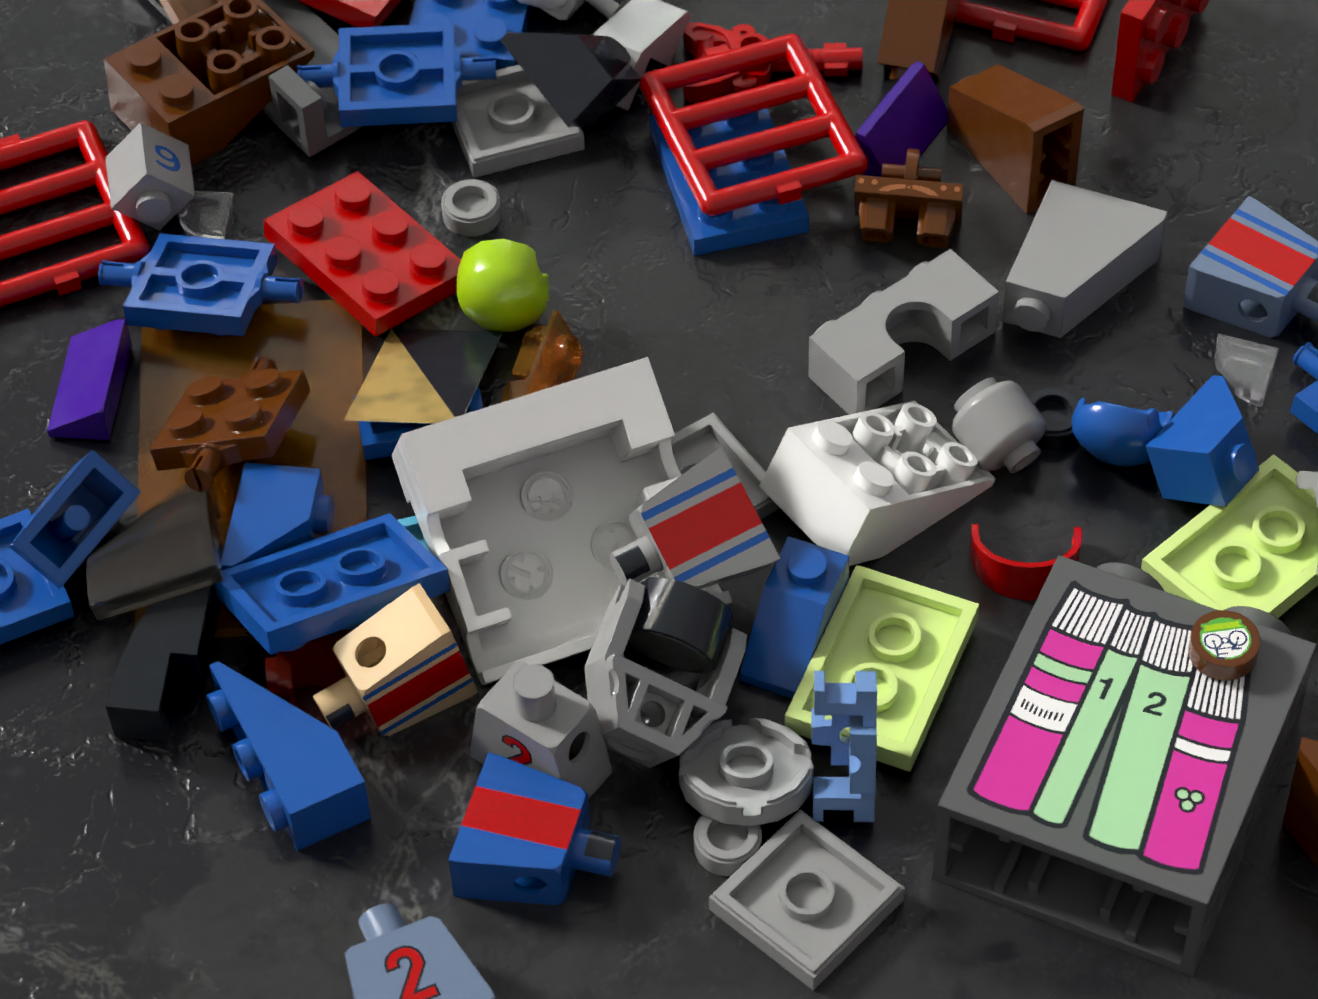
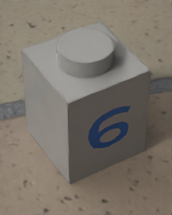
M140 122L105 157L111 209L157 230H160L195 196L188 144Z

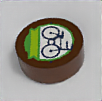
M1228 610L1209 612L1201 616L1192 627L1188 647L1190 660L1198 671L1210 678L1225 681L1239 679L1247 675L1257 662L1260 634L1254 623L1242 614Z

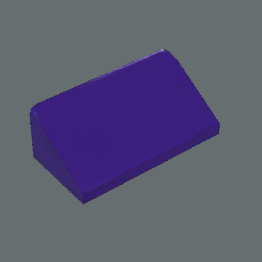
M918 61L912 64L856 132V139L868 159L867 170L861 175L881 177L883 163L906 165L908 148L920 149L921 156L947 124V107L925 64Z
M126 319L113 320L71 336L47 430L49 437L110 440L132 349Z

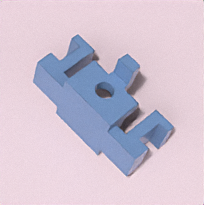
M814 671V709H811L812 744L831 746V765H849V777H813V819L815 821H823V810H854V822H874L877 748L876 671H855V683H825V671ZM825 715H832V718L825 719ZM849 727L850 738L843 737L840 734L841 730Z

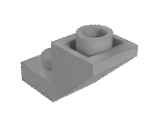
M631 0L593 35L609 36L621 43L631 57L629 64L641 78L650 59L670 66L691 13L661 0ZM639 82L619 102L618 107L629 110Z

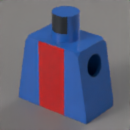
M488 753L448 859L453 896L468 899L545 905L561 904L567 897L576 869L607 877L613 876L620 854L621 838L589 830L588 793L583 788L500 755Z

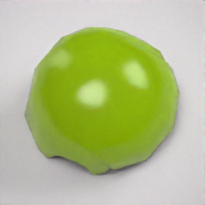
M507 239L480 241L463 253L457 273L458 302L462 311L470 320L488 331H520L538 321L546 311L547 302L550 297L549 277L547 273H541L537 264L536 253L528 245Z

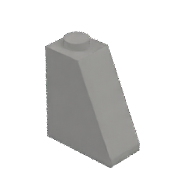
M1051 180L1006 280L1002 322L1020 326L1028 331L1041 332L1058 338L1064 336L1159 260L1163 248L1168 211Z

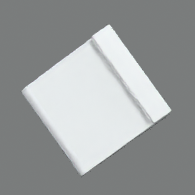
M648 357L401 434L391 456L407 503L411 502L429 551L448 568L450 591L445 594L475 673L482 685L500 680L518 662L544 666L591 650L606 609L617 588L621 585L611 565L609 554L638 540L628 516L682 475L677 467L672 451L671 439L675 434ZM718 584L702 589L719 598L726 605L732 603L729 591L723 592Z

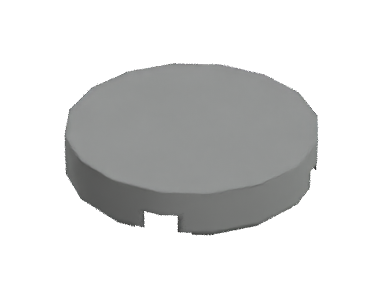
M749 718V725L732 726V719L710 724L681 753L679 785L685 800L703 816L724 824L755 826L779 821L799 810L811 794L814 766L807 742L789 727L762 718Z

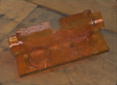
M558 310L552 311L547 326H536L533 331H529L524 335L522 347L512 370L517 380L508 381L499 403L574 379L576 371L581 366L584 351L578 338L573 335Z

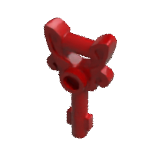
M688 22L683 33V45L689 53L695 56V59L705 57V49L727 44L729 49L732 50L768 40L765 36L756 33L755 28L749 24H739L730 31L716 25ZM824 43L822 49H808L819 71H824V76H847L848 71L863 70L862 47L847 48L846 43ZM787 59L685 86L683 87V95L685 100L690 103L704 102L732 92L737 93L766 85L770 81L772 72H793Z

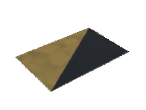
M391 328L344 421L435 424L465 414L503 332Z

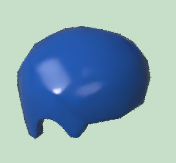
M1081 398L1073 413L1072 431L1079 443L1100 462L1121 467L1140 465L1150 462L1145 446L1174 417V412H1159L1155 408L1148 410L1134 409L1104 401L1085 404L1086 398Z

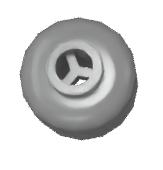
M993 377L987 378L967 390L954 404L957 414L953 419L952 431L959 442L966 446L976 457L979 468L991 472L1006 466L1010 473H1016L1028 466L1040 455L1041 450L1037 443L1045 433L1046 421L1017 383L1009 380L997 382Z

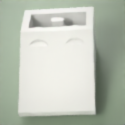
M916 401L789 427L759 487L817 546L849 555V566L882 558L992 487L996 478L989 471L977 466L978 460L966 446L958 443L937 422L935 415L929 409L919 405Z

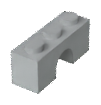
M949 249L930 262L926 261L918 264L911 270L908 276L884 291L880 290L870 294L861 305L839 319L830 320L822 324L809 337L808 377L849 415L876 409L903 391L905 351L899 344L905 342L926 343L937 349L951 361L996 332L999 291L953 250Z

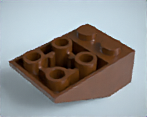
M223 0L104 58L110 108L131 130L141 122L188 144L190 162L193 165L222 150L272 100L269 75L287 65L298 74V65H307L315 57L314 49L262 0Z

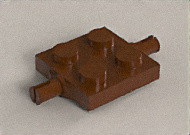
M262 356L261 361L259 357L252 361L248 372L242 377L222 379L219 376H207L191 383L149 449L157 471L189 468L184 476L185 482L189 488L200 492L202 487L204 491L210 488L217 472L221 471L225 466L245 460L274 457L311 391L304 370L279 372L277 365L271 358Z

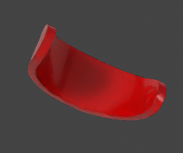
M971 524L970 557L977 577L997 594L1011 599L1037 600L1056 559L1026 563L1016 562L995 555L980 541L979 524ZM1074 527L1071 541L1072 548L1063 557L1079 562L1082 527Z

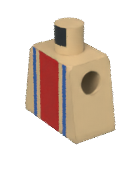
M419 583L336 642L332 650L346 677L315 694L313 699L329 726L334 730L366 711L382 736H391L472 697L478 691L450 628Z

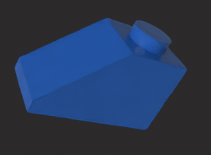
M1213 375L1145 446L1163 499L1226 507L1259 471L1255 450L1251 445L1243 417L1223 376Z
M91 450L70 469L35 510L9 547L60 589L138 497L141 491L95 451Z
M257 463L244 464L220 562L221 571L319 538L321 533H331L334 522L335 502L333 495H325L321 469Z
M788 536L779 554L781 559L775 562L762 591L740 671V681L793 699L849 581L850 556Z

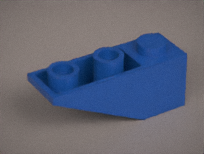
M218 661L209 665L215 692L206 695L209 709L221 732L230 728L233 730L238 742L232 744L238 765L247 781L258 777L265 792L259 794L260 803L270 826L275 832L285 828L296 850L299 851L371 819L365 781L336 730Z

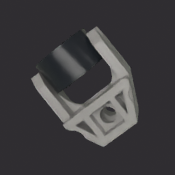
M651 577L641 583L629 579L626 586L619 585L606 609L585 664L587 700L596 709L606 748L651 768L680 755L701 735L703 730L726 713L727 706L725 705L745 653L747 634L734 628L729 630L734 615L722 600L705 590L668 578ZM626 645L649 660L666 667L684 672L702 673L696 691L624 658L623 653Z

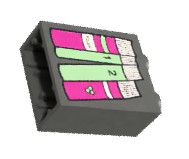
M1058 555L938 803L932 879L1193 977L1299 723L1317 644L1292 636L1287 626L1268 612L1248 606L1229 607L1225 610L1244 615L1258 629L1260 648L1257 662L1247 675L1239 679L1225 681L1210 678L1198 671L1192 664L1188 647L1191 630L1195 622L1201 616L1217 611V609L1165 592L1154 577L1135 566L1119 562H1109L1095 568Z

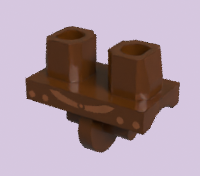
M912 148L907 150L906 165L883 163L881 177L856 175L854 205L855 214L859 215L862 240L879 243L893 241L895 218L918 220L916 243L924 247H948L955 223L961 224L964 184L941 182L942 168L919 166L920 149Z

